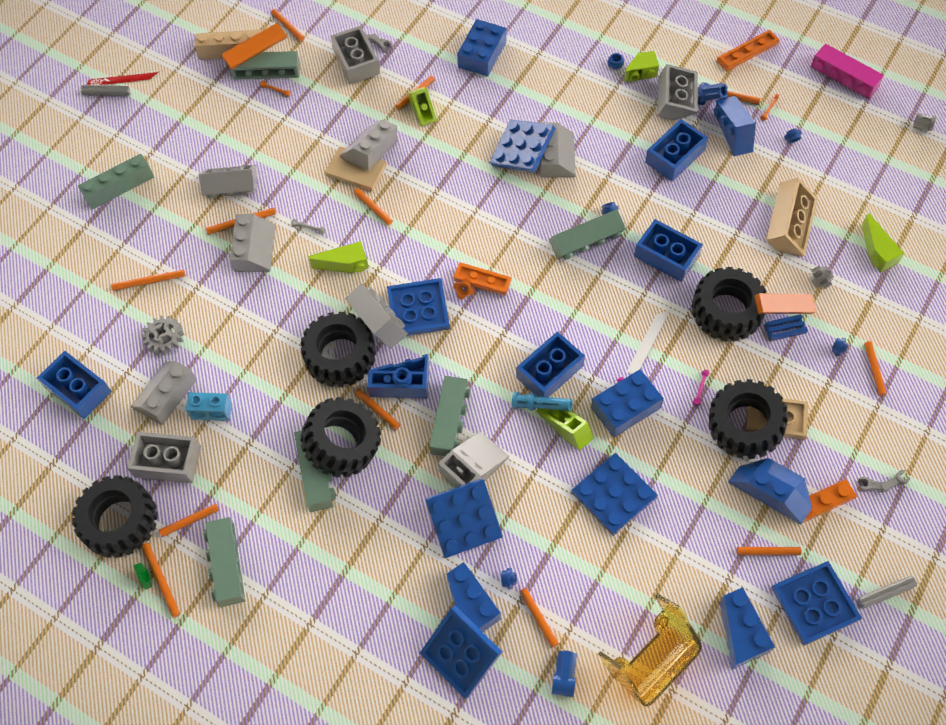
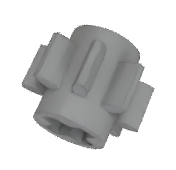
M818 265L811 270L813 273L810 276V280L816 288L821 286L826 289L832 285L831 279L834 276L827 266L822 268Z

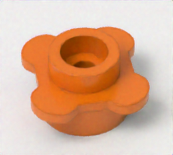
M464 278L462 282H456L453 285L458 298L461 300L468 295H473L475 292L468 278Z

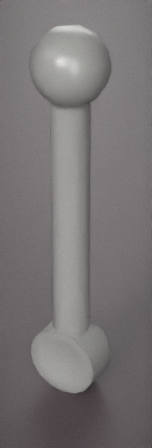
M297 219L291 221L293 227L309 228L319 231L320 234H324L326 231L324 227L318 228L300 223Z

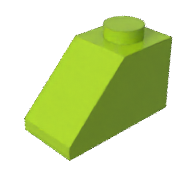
M426 87L407 92L412 110L421 126L437 121Z

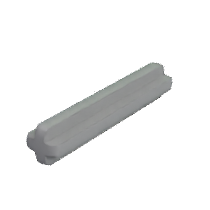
M124 85L81 86V93L83 95L129 96L131 92L130 87Z
M913 576L906 577L859 597L857 603L861 609H865L915 588L917 581Z

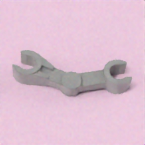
M374 33L366 34L368 40L378 44L383 52H388L386 46L392 49L391 41L379 38Z
M905 470L898 471L894 478L885 482H876L867 477H860L857 482H864L866 487L859 486L857 490L861 492L872 490L887 492L898 484L905 485L911 477L906 480L900 478V475Z

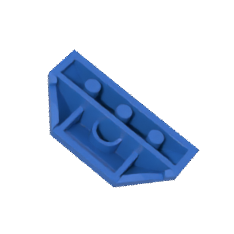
M770 458L739 466L728 482L800 525L812 510L805 478Z

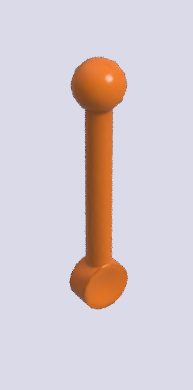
M266 81L260 83L262 88L267 87L283 93L286 97L290 96L289 90L284 91L271 86Z
M776 93L766 112L761 115V120H767V115L778 100L779 94Z

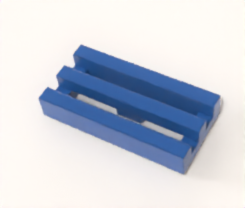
M801 314L768 321L764 324L770 341L806 334L808 331L807 327L804 326L805 322L802 321ZM800 327V329H795V330H791V331H786V330H789V329H791V328ZM786 331L782 333L772 334L773 332Z

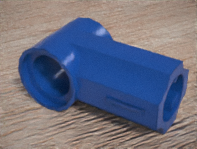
M706 82L700 83L698 86V105H705L709 100L726 98L728 95L727 85L725 83L712 85Z
M566 650L559 651L551 694L574 697L577 653Z

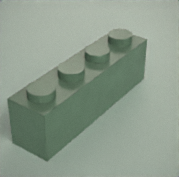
M298 51L262 52L232 69L231 73L234 80L299 78L300 60Z
M140 153L81 183L78 187L90 208L94 209L154 178L149 164Z
M618 209L556 234L549 239V242L557 260L561 258L567 260L573 257V253L577 251L583 253L588 251L591 245L595 244L597 247L606 243V239L610 237L614 240L622 236V232L626 227Z
M444 376L429 446L430 454L446 456L452 449L460 445L458 434L463 432L464 422L461 421L462 415L466 416L467 412L465 400L470 397L471 387L468 386V379Z
M302 431L294 432L306 504L309 511L315 512L334 507L333 500L336 499L334 488H330L329 484L330 481H333L331 473L326 475L322 473V469H316L312 466L313 462L306 459V452H303L301 448L300 435Z
M230 517L206 522V530L203 531L205 542H208L209 549L206 550L208 562H211L209 578L214 583V589H211L212 599L220 607L245 602L234 522Z

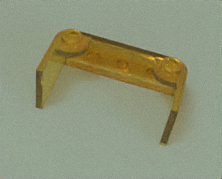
M658 593L655 595V598L662 611L655 618L654 628L657 634L630 662L624 657H618L613 660L601 651L598 653L611 676L636 701L645 707L651 706L697 658L702 649V643L681 606Z

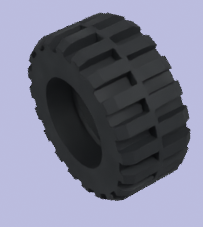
M721 267L715 269V272H708L706 277H702L699 281L692 301V315L696 318V324L702 326V331L706 334L709 332L711 337L715 339L719 337L722 341H727L728 339L738 341L739 337L741 339L749 337V334H754L765 316V314H758L755 295L766 293L765 287L760 285L761 281L758 278H754L752 273H746L741 268L736 270L733 267H726V269ZM720 295L736 297L744 304L746 310L740 313L725 312L714 303L713 298Z
M339 311L338 314L331 312L328 313V316L324 317L322 315L318 317V321H312L309 324L310 328L305 329L304 337L301 338L300 343L301 354L309 374L316 378L319 383L323 384L326 382V385L333 387L334 384L338 387H344V384L347 383L350 386L355 384V380H362L364 378L363 374H368L369 369L374 365L376 348L373 335L360 317L356 319V315L352 313L346 315L345 312ZM345 339L356 344L353 352L342 359L332 360L321 355L324 347L334 340Z
M747 379L746 382L736 380L734 385L728 383L724 386V391L720 389L716 393V398L712 399L709 409V430H711L713 440H717V446L720 449L725 447L727 454L732 455V453H735L737 458L743 459V456H748V459H755V456L758 454L760 457L767 455V451L772 452L776 449V446L781 443L785 435L788 413L786 412V403L782 402L783 397L780 393H774L775 388L770 385L768 387L764 386L765 382L762 381L754 383L753 379ZM751 406L763 413L767 419V424L760 430L746 432L734 427L729 421L728 416L739 407Z
M336 397L335 400L329 398L325 402H320L310 412L300 435L301 448L303 452H306V459L313 462L312 466L314 468L322 469V473L326 475L332 473L333 477H340L341 474H343V477H350L352 473L355 475L360 473L362 469L369 465L381 443V429L377 427L379 423L376 417L373 418V413L369 409L366 410L363 404L360 402L357 404L353 399L348 398L344 400L343 397ZM338 426L346 429L354 437L357 447L341 448L333 444L328 439L325 428Z
M114 475L113 479L110 476L103 477V481H94L91 483L93 486L89 489L86 487L82 491L84 493L82 497L77 498L75 502L77 507H73L72 515L75 516L72 518V526L75 528L74 532L80 538V541L94 553L101 554L107 558H110L112 555L115 558L123 556V553L127 555L134 553L133 550L135 548L140 549L145 540L149 541L152 536L150 532L151 530L154 531L157 525L154 520L158 519L157 507L150 494L138 481H134L127 476L123 478L121 475ZM119 502L131 503V514L125 524L113 531H100V518L108 507Z

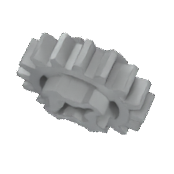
M161 315L159 320L153 318V323L147 322L148 328H143L145 334L141 335L145 347L150 352L154 351L156 355L160 351L166 355L168 350L173 353L174 347L179 348L178 342L184 341L181 337L184 336L183 327L176 318L172 320L170 316L164 319Z

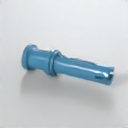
M514 392L512 396L513 409L528 408L530 411H533L536 408L571 411L573 406L572 399L537 397L534 393L525 395L519 394V392Z

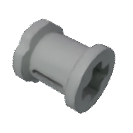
M918 112L913 127L917 128L919 126L932 131L936 116H926Z

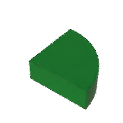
M141 563L133 565L145 590L151 588L152 582L148 569Z

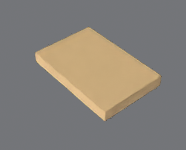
M339 146L325 171V176L373 191L387 166V162L380 159L367 171L340 158V154L346 148Z
M783 398L782 402L786 403V412L788 413L787 427L783 437L806 440L808 402ZM748 406L746 432H754L766 426L767 419L763 413Z

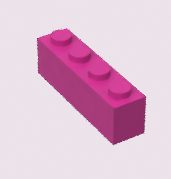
M826 43L815 54L811 67L868 99L878 89L884 77V74Z

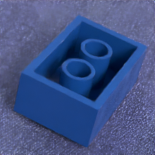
M476 19L457 53L458 68L488 77L507 42V28Z
M680 119L647 149L645 163L673 182L705 151L709 137Z
M654 219L636 244L634 257L682 282L700 257L703 244Z
M557 331L516 367V378L532 393L536 394L537 397H550L584 366L585 355Z
M66 351L58 356L37 377L45 389L83 419L112 392L104 380Z
M639 369L593 397L591 409L614 438L661 409L664 398L642 370Z

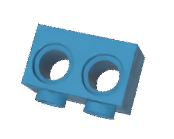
M188 393L186 412L191 420L230 421L232 402L228 394Z

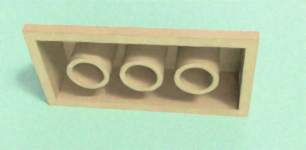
M265 29L196 33L195 48L199 60L221 59V54Z
M799 177L779 184L766 241L777 251L802 257L805 256L818 198Z

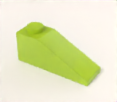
M870 213L867 214L862 223V230L869 259L874 267L883 272L898 264L904 252Z
M361 241L308 256L312 269L344 273L362 272L365 269H369Z
M541 408L536 410L563 439L578 450H581L594 439L588 422L573 412Z

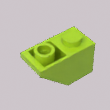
M655 52L638 53L626 67L624 81L630 82L657 77L659 63Z

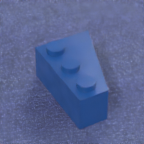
M736 96L716 100V107L713 110L714 116L718 120L733 156L752 153L754 150L756 128L754 119Z
M428 354L413 360L406 359L405 362L395 365L392 363L369 369L367 384L369 396L428 399L430 366ZM401 367L408 369L412 374L411 383L405 387L395 385L392 379L394 371ZM401 376L399 379L404 380L406 377Z
M464 562L447 573V581L455 606L482 632L501 620V612Z
M743 587L724 595L719 604L727 637L731 670L770 653L775 648V645Z

